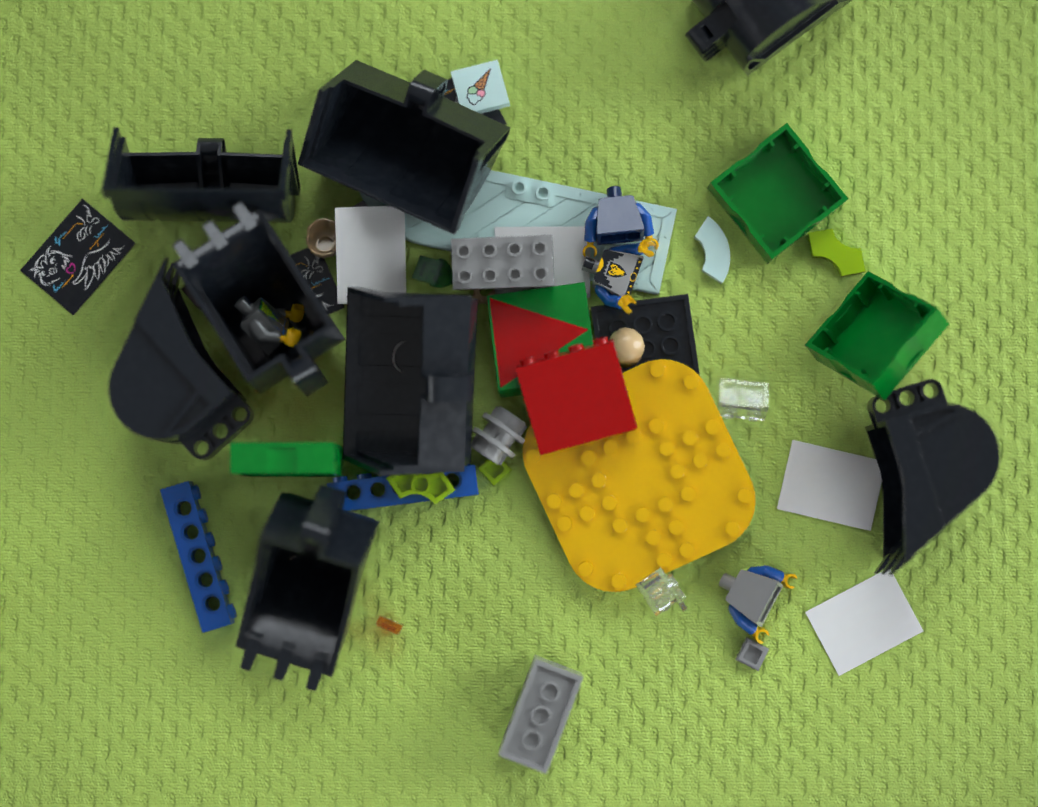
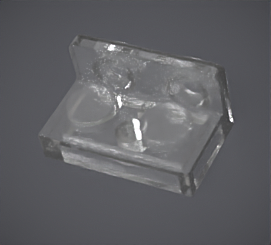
M720 378L717 409L721 416L728 419L765 420L769 404V383Z
M661 568L636 584L655 616L668 610L676 602L683 611L687 609L683 602L686 596L679 588V584L671 573L666 575Z

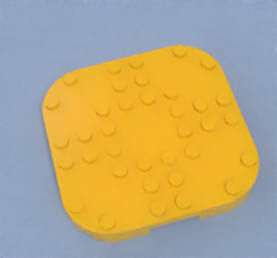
M666 359L652 360L623 372L638 429L544 455L539 453L532 425L529 426L526 432L525 442L523 443V461L526 471L572 569L585 583L594 588L608 592H621L638 587L729 545L744 533L753 518L756 500L753 483L708 387L693 369L677 361Z

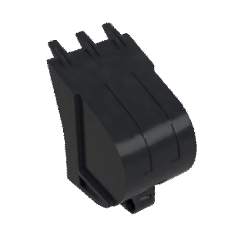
M692 0L704 19L691 28L685 36L705 62L727 48L748 76L789 44L852 0Z
M239 202L232 208L240 221L222 233L212 221L207 222L203 225V228L210 240L197 249L191 251L182 240L174 243L173 247L181 259L172 265L219 335L246 381L256 391L262 394L290 376L297 387L308 397L328 384L315 359L345 341V338L326 312L262 211L258 209L251 214L242 202ZM242 296H246L252 303L258 298H263L274 308H285V311H291L293 304H302L305 313L300 322L296 323L287 318L289 320L288 329L292 328L301 331L299 342L293 347L283 342L268 356L241 328L240 323L243 314L234 307L235 303Z
M165 258L112 369L109 380L110 402L116 416L132 432L165 443L182 444L195 458L209 460L251 424L254 412L245 402L247 399L216 366L205 349L178 288L180 276L177 271L174 275L175 268L172 264L167 272L169 259ZM244 408L247 416L245 420L238 422L235 418V413L238 409ZM225 425L228 428V433L224 438L220 439L216 435V430L219 426ZM201 442H206L209 446V450L205 455H200L197 451L198 445Z
M934 379L924 380L893 390L884 401L886 404L884 413L879 412L875 406L876 401L880 399L879 397L874 396L867 404L872 425L866 426L865 429L879 466L883 492V560L875 570V574H878L883 569L882 575L886 574L889 570L888 575H893L920 549L945 529L951 521L987 491L994 481L999 468V445L990 425L973 410L959 404L947 403L942 385ZM925 385H930L933 388L934 393L931 398L924 394L923 389ZM902 392L907 393L910 397L908 405H903L899 397Z
M321 485L314 500L282 492L278 497L259 538L254 572L235 646L245 650L240 666L241 669L250 671L257 654L277 660L274 679L283 681L290 664L310 670L306 688L312 691L317 689L323 674L333 676L349 630L359 583L379 526V521H376L374 518L343 510L346 498L345 491Z

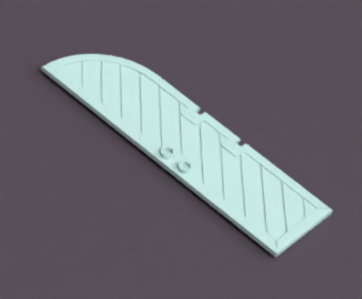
M491 170L476 198L464 214L460 228L455 234L405 213V240L422 246L452 252L451 239L495 237V227L585 226V221L592 208L597 207L598 200L606 198L607 194ZM360 193L363 201L368 206H389ZM635 200V202L640 203L651 214L654 229L652 236L658 241L659 247L657 250L654 249V246L648 247V250L654 253L653 257H647L645 254L641 255L644 258L632 290L659 295L677 209ZM595 241L594 245L597 248V255L594 257L595 251L590 247V258L600 261L604 250L625 244L640 243L641 241L597 245ZM590 273V281H593L595 275Z

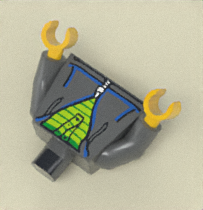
M242 296L235 303L234 307L243 314L240 323L241 328L268 356L283 342L291 347L299 342L301 331L292 328L288 329L289 320L287 318L296 323L300 322L305 313L302 304H293L291 311H285V308H274L263 298H258L252 303L246 296Z

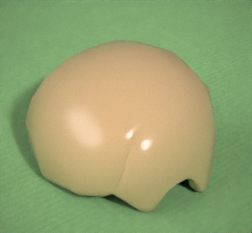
M328 218L316 219L308 226L306 243L314 256L329 258L336 255L334 220Z
M626 327L614 331L610 339H614L620 366L628 368L636 365L644 353L645 344L642 335L636 330Z

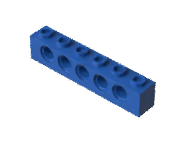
M466 465L463 472H443L445 476L454 473L459 477V483L454 487L456 491L444 499L479 495L475 465ZM372 473L358 474L356 480H347V476L332 478V483H327L328 487L346 492L343 510L348 511L431 501L429 498L418 494L408 495L400 499L386 479L390 475L372 477ZM376 483H382L385 486V493L380 497H376L372 493V487ZM351 486H358L360 489V496L356 500H351L348 497L347 492Z
M186 481L160 489L202 633L235 623L234 618L237 617L234 604H229L228 601L229 586L226 579L222 580L220 570L223 567L220 557L215 556L213 546L216 545L212 532H208L205 524L208 522L206 510L204 508L201 509L198 499H201V493L198 485H194L193 481ZM185 501L191 505V512L186 516L180 511L181 504ZM191 525H195L199 531L195 539H191L187 534V530ZM198 549H202L206 554V558L202 563L197 562L194 557ZM206 572L213 577V582L209 587L203 585L201 581L202 575ZM212 596L217 597L220 601V606L217 610H212L209 607L208 602Z

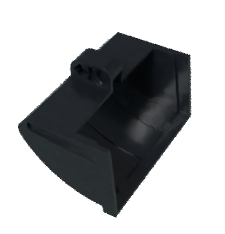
M355 60L318 90L298 165L455 234L460 228L464 214L476 198L491 171L502 145L507 140L511 127L445 98L444 94L448 80L441 76L423 70L410 83Z
M114 127L102 185L104 198H110L116 214L125 221H154L159 219L161 221L210 220L212 222H239L240 220L232 207L242 202L251 214L260 209L268 222L289 223L295 215V195H300V181L292 130H286L282 155L230 153L226 150L224 138H198L196 152L130 153L126 138L121 137L119 127Z
M348 287L343 460L379 476L465 471V466L471 463L478 299L464 294L381 292L363 287ZM405 340L406 342L398 347L395 354L397 366L404 371L401 373L396 370L392 363V352L396 344Z

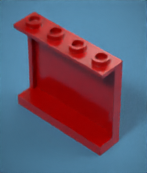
M607 336L592 340V345L584 347L583 343L569 346V351L567 352L550 351L544 354L545 358L535 360L534 357H528L520 360V365L516 366V373L540 455L638 429L614 339L608 340Z

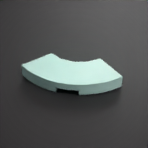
M708 216L694 238L701 244L705 253V263L701 271L722 284L730 266V248L723 230Z

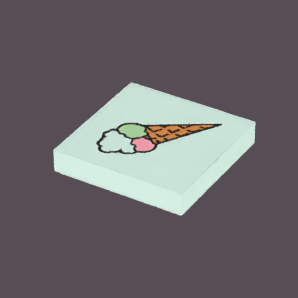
M498 60L451 71L460 105L480 114L510 106Z

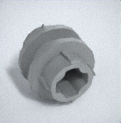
M496 406L490 415L486 412L482 415L488 422L483 431L477 427L473 428L472 431L476 436L472 440L471 447L496 465H501L507 456L512 459L515 456L509 450L514 441L520 444L525 442L521 435L527 426L521 419L505 408Z

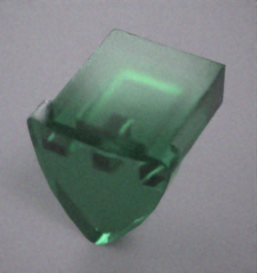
M420 255L412 276L414 280L429 284L435 288L447 287L453 283L452 268L445 259L439 258L437 260Z

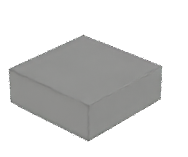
M746 637L735 659L759 671L769 648Z

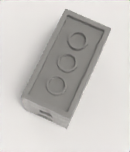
M552 235L451 239L454 290L554 286Z
M534 655L499 746V756L547 774L583 680L581 672Z

